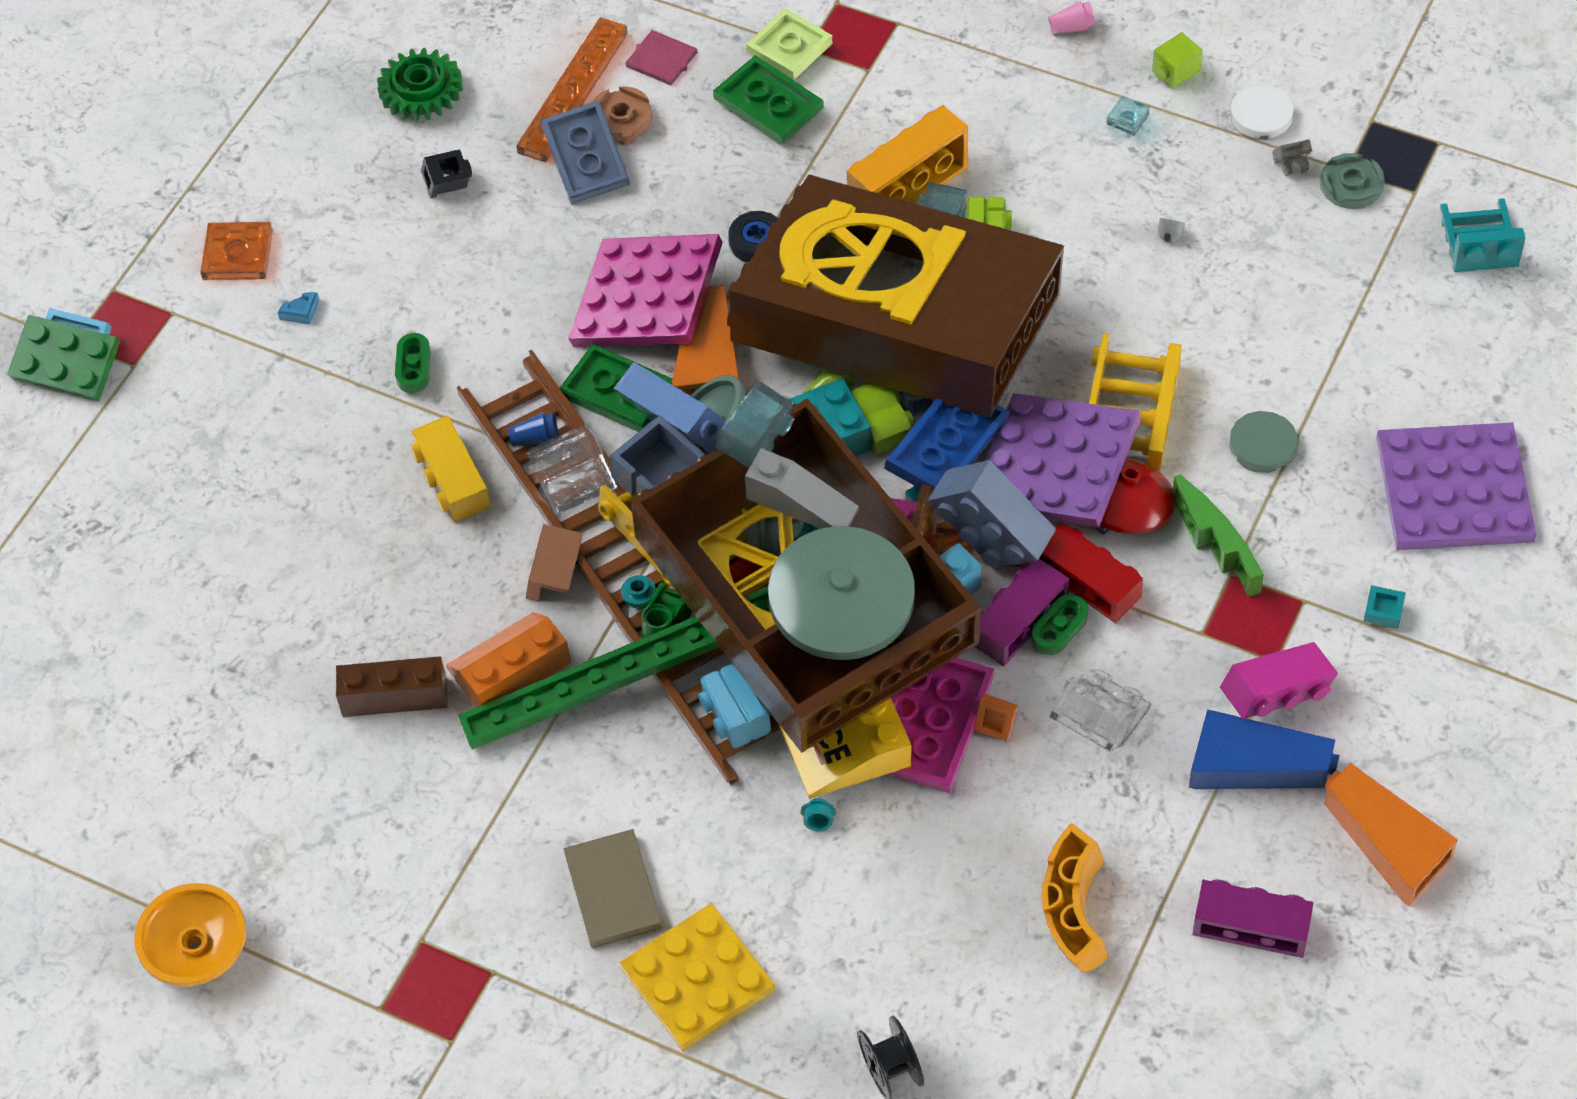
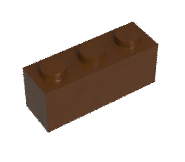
M442 657L336 665V698L342 717L448 708L447 676Z

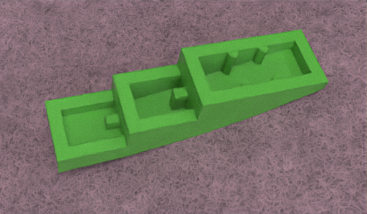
M1182 475L1174 476L1173 491L1176 495V506L1196 549L1210 546L1222 573L1236 570L1247 596L1260 594L1264 574L1240 534L1206 495Z

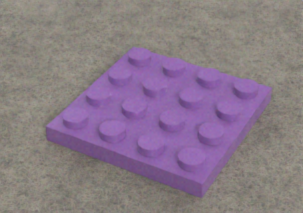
M1013 393L1007 406V410L1010 411L1009 416L995 435L985 461L991 460L1047 520L1099 528L1141 422L1139 410Z
M1513 422L1378 430L1376 439L1396 550L1535 542L1536 530Z

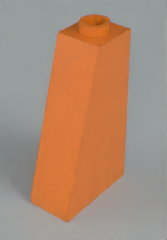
M724 285L709 286L691 344H680L672 385L688 395H691L706 382L719 376L731 375L739 380L733 341H730V326H727L729 313Z
M1351 763L1342 772L1335 771L1325 784L1327 793L1324 805L1402 902L1410 906L1452 859L1458 839Z

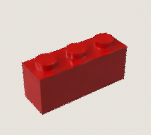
M1063 522L1056 527V531L1039 559L1069 578V591L1083 598L1088 605L1116 624L1142 597L1143 577L1132 566H1125L1115 559L1106 548L1098 547L1086 539L1080 530L1070 528Z

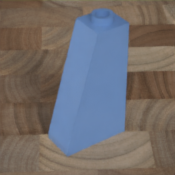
M633 362L613 388L651 421L660 415L691 443L708 453L713 451L731 427L708 406Z

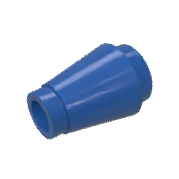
M542 412L512 427H508V434L513 447L552 444L553 440L559 439V430L553 413L546 415L545 412Z

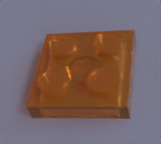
M271 222L208 223L200 271L202 279H266L273 232Z

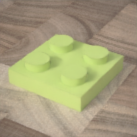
M784 8L746 44V52L752 56L756 55L792 80H795L833 44L832 35Z

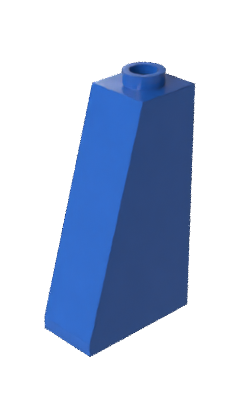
M1207 709L1191 768L1189 788H1325L1327 776L1332 775L1336 771L1340 755L1333 753L1335 739L1251 719H1242L1238 716Z

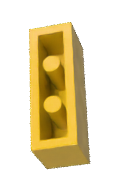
M448 415L411 430L414 444L410 445L412 455L417 464L423 462L425 469L422 472L429 488L436 487L438 493L435 494L442 513L448 511L455 523L491 508L487 487Z

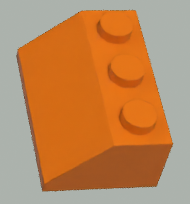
M532 612L446 664V669L475 707H478L551 676L570 664L571 658L567 640L549 617Z

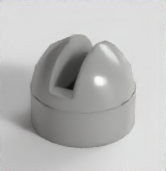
M1160 218L1158 224L1159 237L1165 241L1167 235L1171 234L1170 242L1178 241L1183 234L1185 223Z

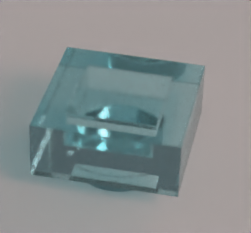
M1121 96L1107 116V125L1135 136L1148 118L1150 107Z

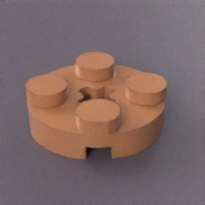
M622 86L619 87V91L609 93L608 89L598 94L592 101L599 100L614 141H619L623 145L634 143L636 137L645 133L651 125L652 109L646 94L636 88ZM623 111L627 113V115L622 117L615 115V113L621 114Z

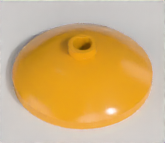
M190 883L173 887L157 896L141 914L134 934L136 954L143 968L160 982L178 987L207 983L222 975L237 960L245 943L246 922L237 901L221 888L203 883ZM194 943H201L198 948L190 949Z

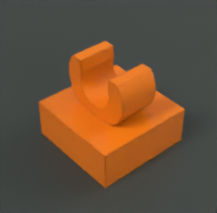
M984 694L980 700L974 730L1007 742L1012 734L1018 705Z

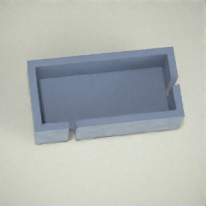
M659 415L610 455L611 478L632 496L636 492L638 495L641 491L652 489L664 482L672 473L681 472L690 467L705 454Z

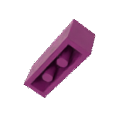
M1041 559L1032 561L1028 566L1023 565L1015 574L1013 582L1006 589L1001 588L995 594L992 604L984 612L981 611L979 644L975 645V647L1002 666H1005L1032 637L1034 625L1059 597L1069 594V578Z
M1202 879L1192 935L1303 958L1314 902L1305 900L1298 895L1289 894L1283 896L1268 893L1265 889L1259 887L1243 888L1231 885L1224 880L1216 879L1209 881Z

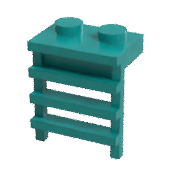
M1505 198L1498 199L1499 209L1449 213L1447 203L1440 204L1442 227H1445V239L1449 243V255L1453 259L1454 272L1519 267L1526 237L1523 228H1512ZM1494 222H1502V223H1503V224H1496V225H1484V226H1473V227L1453 228V226H1460V225L1483 224V223H1494Z

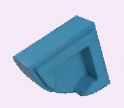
M318 292L302 293V297L296 298L289 303L286 301L278 311L279 319L310 324L320 300Z

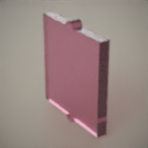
M651 30L642 43L636 45V50L625 64L626 67L671 86L683 71H687V65L698 51L693 46Z

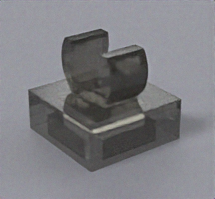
M1310 139L1281 145L1272 151L1274 164L1284 162L1282 166L1285 176H1290L1293 174L1291 164L1292 162H1297L1300 165L1301 172L1304 173L1309 170V162L1306 156L1313 152Z

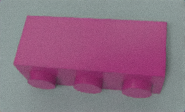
M1311 642L1233 664L1220 685V689L1242 719L1257 715L1263 717L1277 709L1284 707L1291 709L1301 702L1312 699L1313 701H1318L1324 698L1330 692V686L1338 672L1316 643Z

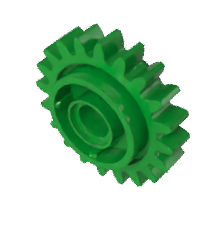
M423 48L420 54H416L413 49H410L408 57L398 53L399 61L396 62L389 59V68H381L382 77L377 78V90L383 107H390L391 115L400 112L402 120H405L410 114H413L414 121H418L422 114L425 115L427 120H430L432 112L442 116L441 108L452 109L451 100L459 101V92L463 91L461 70L458 69L457 62L450 61L449 54L440 57L437 49L430 55L427 54L426 48Z

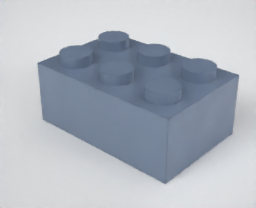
M991 460L946 470L927 500L937 510V514L959 533L960 538L964 542L970 544L977 551L985 564L993 569L1037 561L1056 531V528Z

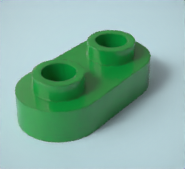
M420 333L406 334L397 343L395 378L398 387L407 393L419 392L429 383L431 349L428 339Z
M1067 594L1059 597L1032 629V644L1038 652L1045 655H1054L1061 652L1087 622L1088 606L1085 600L1077 595ZM1072 614L1075 617L1069 619L1066 618L1065 615ZM1046 638H1052V639H1054L1055 641L1048 642V641H1045L1044 639H1046Z

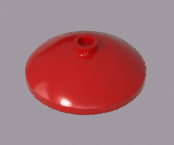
M1126 457L1100 526L1125 534H1144L1160 529L1168 523L1175 510L1176 495L1172 485L1163 474L1151 465Z

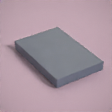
M599 100L540 120L570 204L630 185L629 177Z

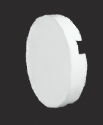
M1268 85L1249 86L1239 91L1233 98L1230 112L1231 121L1240 133L1251 138L1260 139V136H1268V139L1274 138L1286 132L1292 124L1294 106L1290 97L1280 89Z

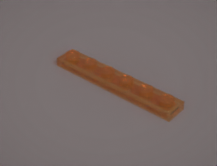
M599 17L517 143L518 154L542 162L547 161L551 151L540 120L583 105L628 34L627 25Z

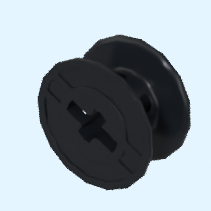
M894 1015L889 1017L892 1037L873 1045L863 1030L857 1031V1039L864 1061L878 1090L885 1099H892L889 1080L905 1072L909 1073L919 1087L924 1085V1077L916 1052L906 1031Z

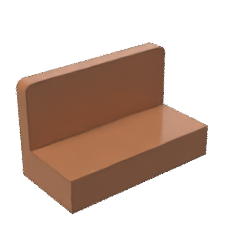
M543 524L528 580L526 599L539 601L542 588L562 593L569 592L582 541V533Z

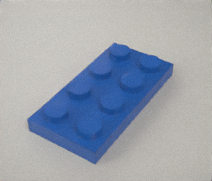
M937 398L886 459L884 469L931 495L946 470L974 463L1008 418L1009 410L998 405L990 418L960 409L959 407L942 404L943 401Z

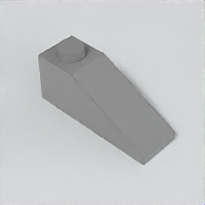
M764 449L759 450L745 475L746 499L821 529L836 526L849 527L859 510L858 505L794 461Z

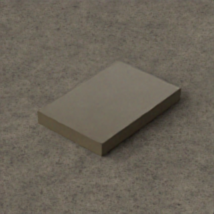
M634 829L563 848L591 948L662 928Z

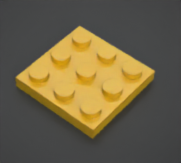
M712 903L619 962L621 970L682 1052L775 991V984Z

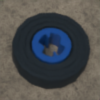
M749 211L738 216L732 222L728 231L729 247L734 256L741 261L750 262L754 256L757 244L759 242L763 243L767 237L770 225L776 223L779 218L765 211ZM754 235H759L761 239L755 240Z

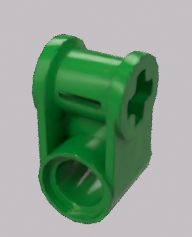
M661 582L658 585L652 599L642 612V638L688 620L692 613L678 592L671 589L666 582Z

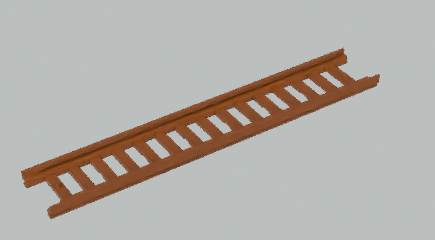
M531 349L529 350L530 356L523 359V367L533 379L532 382L482 407L467 387L461 389L458 386V395L548 525L577 532L603 518L598 510L599 502L562 522L554 511L606 484L617 497L627 491L611 478L610 458ZM540 394H543L549 402L499 429H496L490 421ZM542 412H545L546 415L553 413L555 417L559 416L565 426L558 429L559 439L553 440L552 444L528 445L514 452L506 444V442L510 441L508 427H512ZM574 438L581 447V449L530 475L522 467L523 464L541 456L542 453ZM590 461L597 469V472L546 498L538 490L539 487ZM630 505L627 508L632 512V508ZM614 526L580 545L576 565L626 638L632 643L642 639L638 631L642 630L641 615L643 611L627 618L621 609L622 606L627 604L622 598L621 589L611 594L604 582L639 565L647 559L634 548L596 569H593L587 560L591 556L605 550L608 546L626 539ZM657 570L646 575V577L654 582L655 588L661 582H664ZM639 588V589H635V590H633V591L639 592V591H642L643 589ZM718 647L653 674V677L725 781L732 785L739 780L726 759L778 731L780 727L771 714L769 716L771 726L769 734L756 740L751 739L749 743L738 748H732L728 739L717 745L708 734L715 729L713 724L714 714L711 712L698 719L690 708L700 702L698 693L702 692L701 683L680 694L673 681L725 654Z

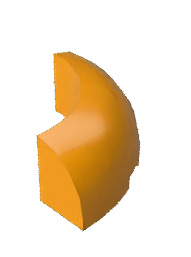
M1070 823L1058 838L1048 857V867L1044 882H1042V907L1047 926L1058 948L1081 972H1090L1109 958L1102 938L1095 933L1086 919L1087 894L1094 877L1105 864L1098 843L1073 823Z

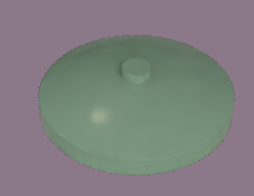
M836 526L822 528L798 538L778 557L769 578V606L776 626L796 647L811 655L826 659H857L885 648L905 629L914 607L915 587L913 574L902 553L882 536L856 527Z

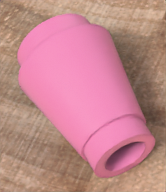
M1079 1L1052 16H1048L1053 34L1089 31V27L1095 26L1090 2L1082 4Z

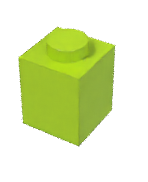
M1181 32L1154 49L1152 71L1159 80L1166 82L1173 89L1201 71L1203 49Z

